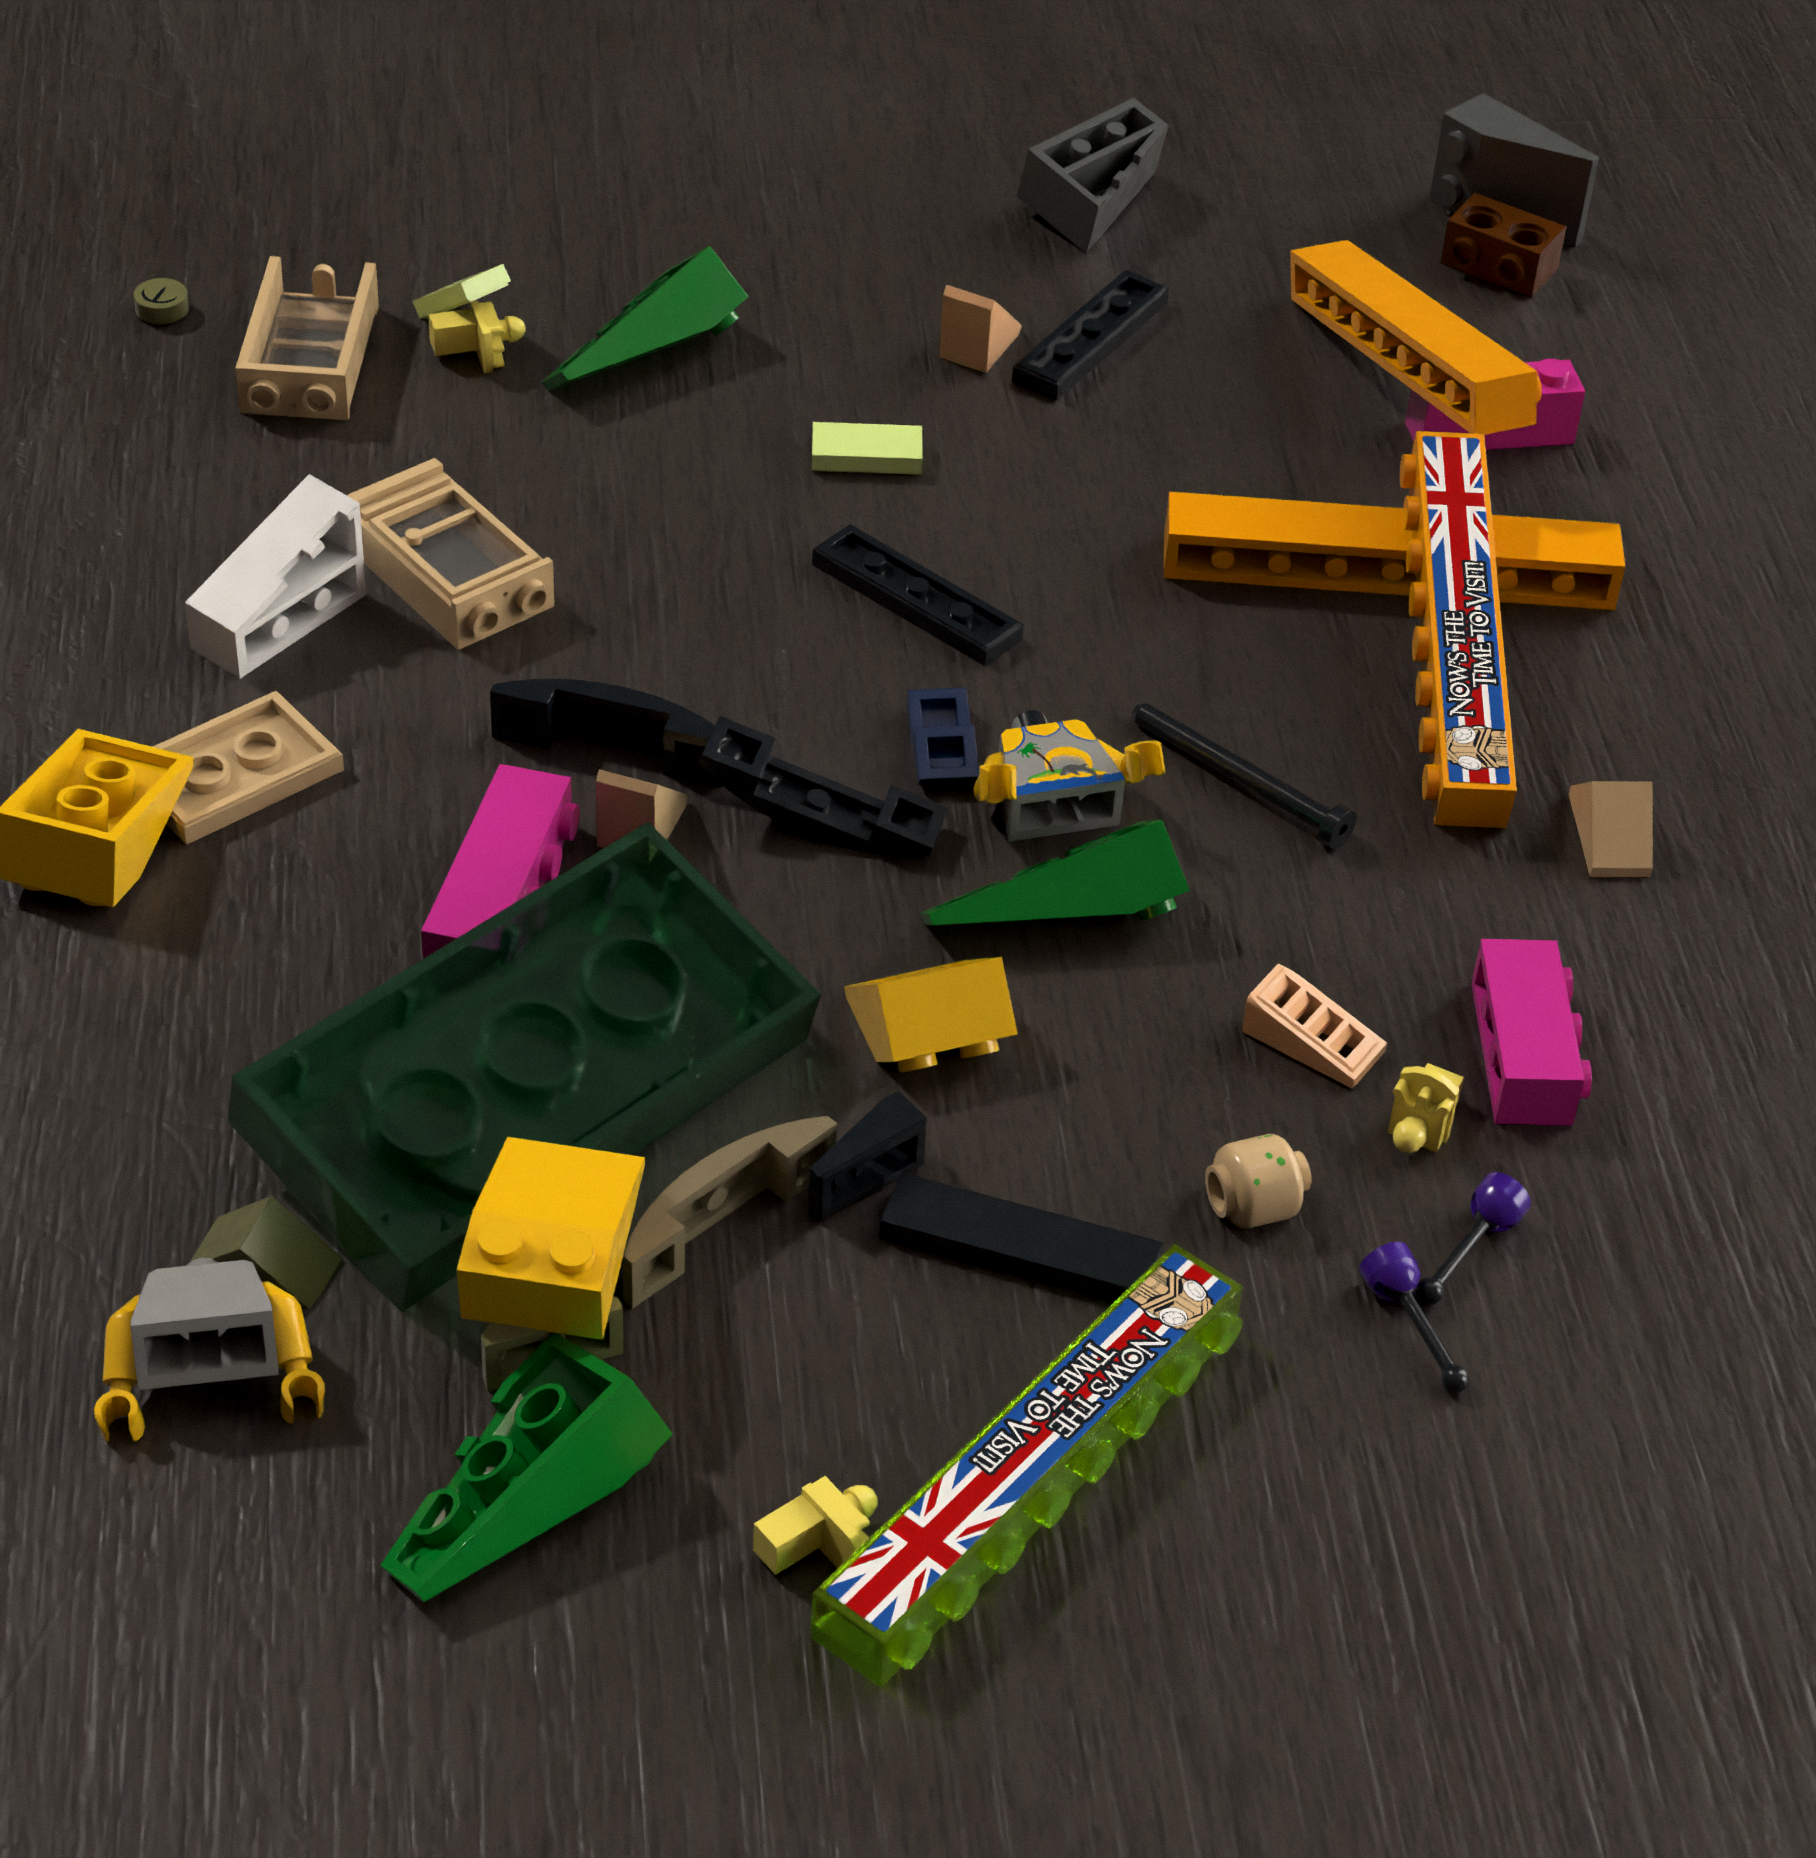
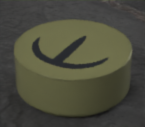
M169 278L151 279L141 283L134 290L135 312L140 319L156 325L171 324L182 319L189 311L187 288L177 280Z

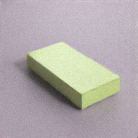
M504 264L452 283L412 302L419 317L425 320L429 318V314L449 311L506 287L511 280Z
M813 422L812 471L922 474V426Z

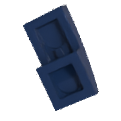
M967 688L907 690V718L918 785L976 783L979 776L974 725L970 724Z

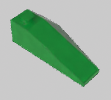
M709 245L667 269L623 307L624 311L596 332L599 336L598 340L595 337L580 347L551 373L542 384L550 391L688 341L708 330L716 336L739 318L734 309L749 296Z
M1163 820L1141 821L1065 851L1066 858L1060 860L1058 857L1043 863L1034 864L1012 875L1013 879L1003 883L997 881L982 886L920 914L925 925L1122 915L1139 912L1141 920L1144 921L1177 908L1173 897L1190 891Z
M553 1332L501 1384L490 1401L497 1410L496 1414L480 1438L474 1436H467L454 1454L462 1465L446 1488L438 1489L426 1496L380 1566L389 1576L425 1602L621 1488L636 1472L643 1469L651 1461L654 1453L673 1435L629 1376L558 1333Z

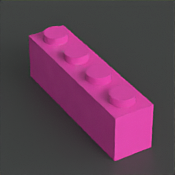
M499 764L421 930L424 977L499 991L508 968H517L519 966L525 945V929L528 924H537L543 907L544 886L547 881L555 882L560 871L562 845L565 840L573 841L577 833L580 820L579 804L572 803L571 777Z

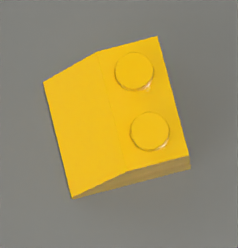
M1002 957L963 960L844 986L846 999L876 1062L897 1061L899 1072L937 1065L936 1052L959 1048L961 1058L999 1051L997 1039L1018 1034Z

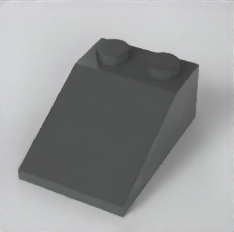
M1482 93L1443 114L1429 200L1454 214L1474 193L1567 226L1563 244L1576 247L1582 244L1599 157Z

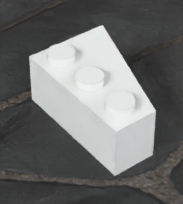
M309 474L185 602L190 649L240 679L366 595L360 503Z

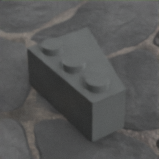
M1133 97L1029 148L1017 197L1087 254L1156 172L1168 124Z

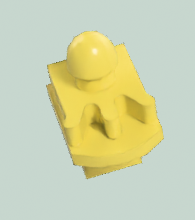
M473 301L470 302L471 309L429 314L430 342L435 356L476 351L484 374L492 373L493 368L504 367L502 355L504 345L502 341L508 340L509 343L518 341L524 336L526 331L525 323L516 316H505V319L499 320L492 301L482 303Z
M1427 1063L1425 1068L1420 1066L1403 1068L1399 1081L1393 1089L1395 1098L1388 1133L1393 1135V1142L1398 1150L1403 1153H1412L1424 1147L1437 1152L1442 1142H1447L1451 1132L1456 1104L1460 1099L1464 1081L1463 1076Z
M824 1476L816 1482H810L802 1487V1494L754 1523L753 1551L776 1575L819 1548L843 1574L865 1552L864 1548L871 1545L870 1538L862 1530L870 1525L868 1518L874 1514L878 1505V1498L874 1490L866 1485L852 1486L845 1489L842 1494Z

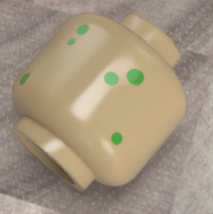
M1265 1134L1228 1143L1219 1148L1213 1165L1208 1166L1205 1172L1206 1191L1210 1204L1217 1216L1220 1218L1227 1217L1238 1228L1247 1230L1287 1220L1297 1215L1303 1203L1304 1191L1309 1190L1311 1187V1171L1308 1161L1301 1151L1294 1152L1287 1141L1276 1134Z

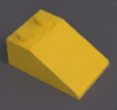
M77 729L0 806V879L20 884V886L27 890L49 891L77 898L87 905L114 908L140 879L193 769L194 757Z
M507 1137L473 1209L456 1271L461 1318L603 1340L645 1167V1157Z

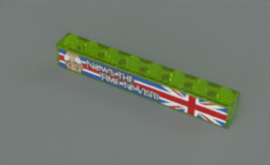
M1174 1244L813 1592L811 1638L880 1688L901 1667L906 1670L914 1667L928 1650L933 1635L949 1619L956 1622L967 1614L975 1603L980 1588L995 1572L1001 1575L1007 1573L1022 1555L1026 1541L1041 1526L1047 1529L1054 1526L1067 1510L1072 1495L1086 1481L1093 1484L1100 1480L1109 1469L1116 1451L1130 1437L1134 1440L1141 1438L1153 1424L1159 1408L1173 1394L1180 1397L1190 1389L1200 1372L1201 1365L1214 1352L1222 1355L1228 1351L1237 1339L1243 1324L1242 1319L1238 1317L1243 1286Z

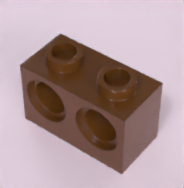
M1474 193L1448 219L1440 263L1532 298L1558 270L1567 226Z

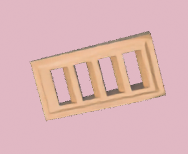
M1277 964L1258 984L1246 1001L1242 1032L1352 1089L1386 1051L1387 1042L1300 975L1280 964ZM1321 1033L1329 1036L1324 1042L1318 1038ZM1345 1044L1354 1049L1346 1059L1338 1053Z

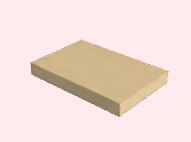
M277 691L153 746L194 757L193 769L166 823L186 845L344 771L343 754Z

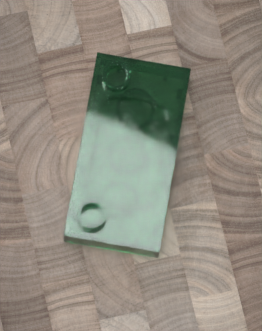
M646 822L234 1074L231 1080L227 1122L401 1312H404L457 1276L456 1270L473 1209L507 1137L635 1156L808 1038L822 994L649 822Z

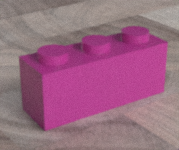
M1550 358L1538 362H1525L1537 371L1542 387L1541 400L1537 403L1536 425L1484 435L1486 450L1575 443L1586 391L1570 359L1558 360ZM1412 389L1410 390L1405 423L1413 442L1416 431L1469 433Z
M1481 939L1471 986L1495 1124L1573 1126L1580 1099H1588L1590 1096L1592 1072L1589 1060L1580 1059L1582 1019L1580 1013H1571L1570 1003L1573 996V974L1570 967H1562L1558 941Z

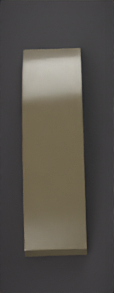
M829 1116L801 1119L763 1129L718 1149L681 1174L649 1206L628 1240L623 1254V1301L633 1309L684 1274L685 1244L766 1188L771 1190L785 1203L807 1189L810 1183V1167L836 1144L837 1123Z

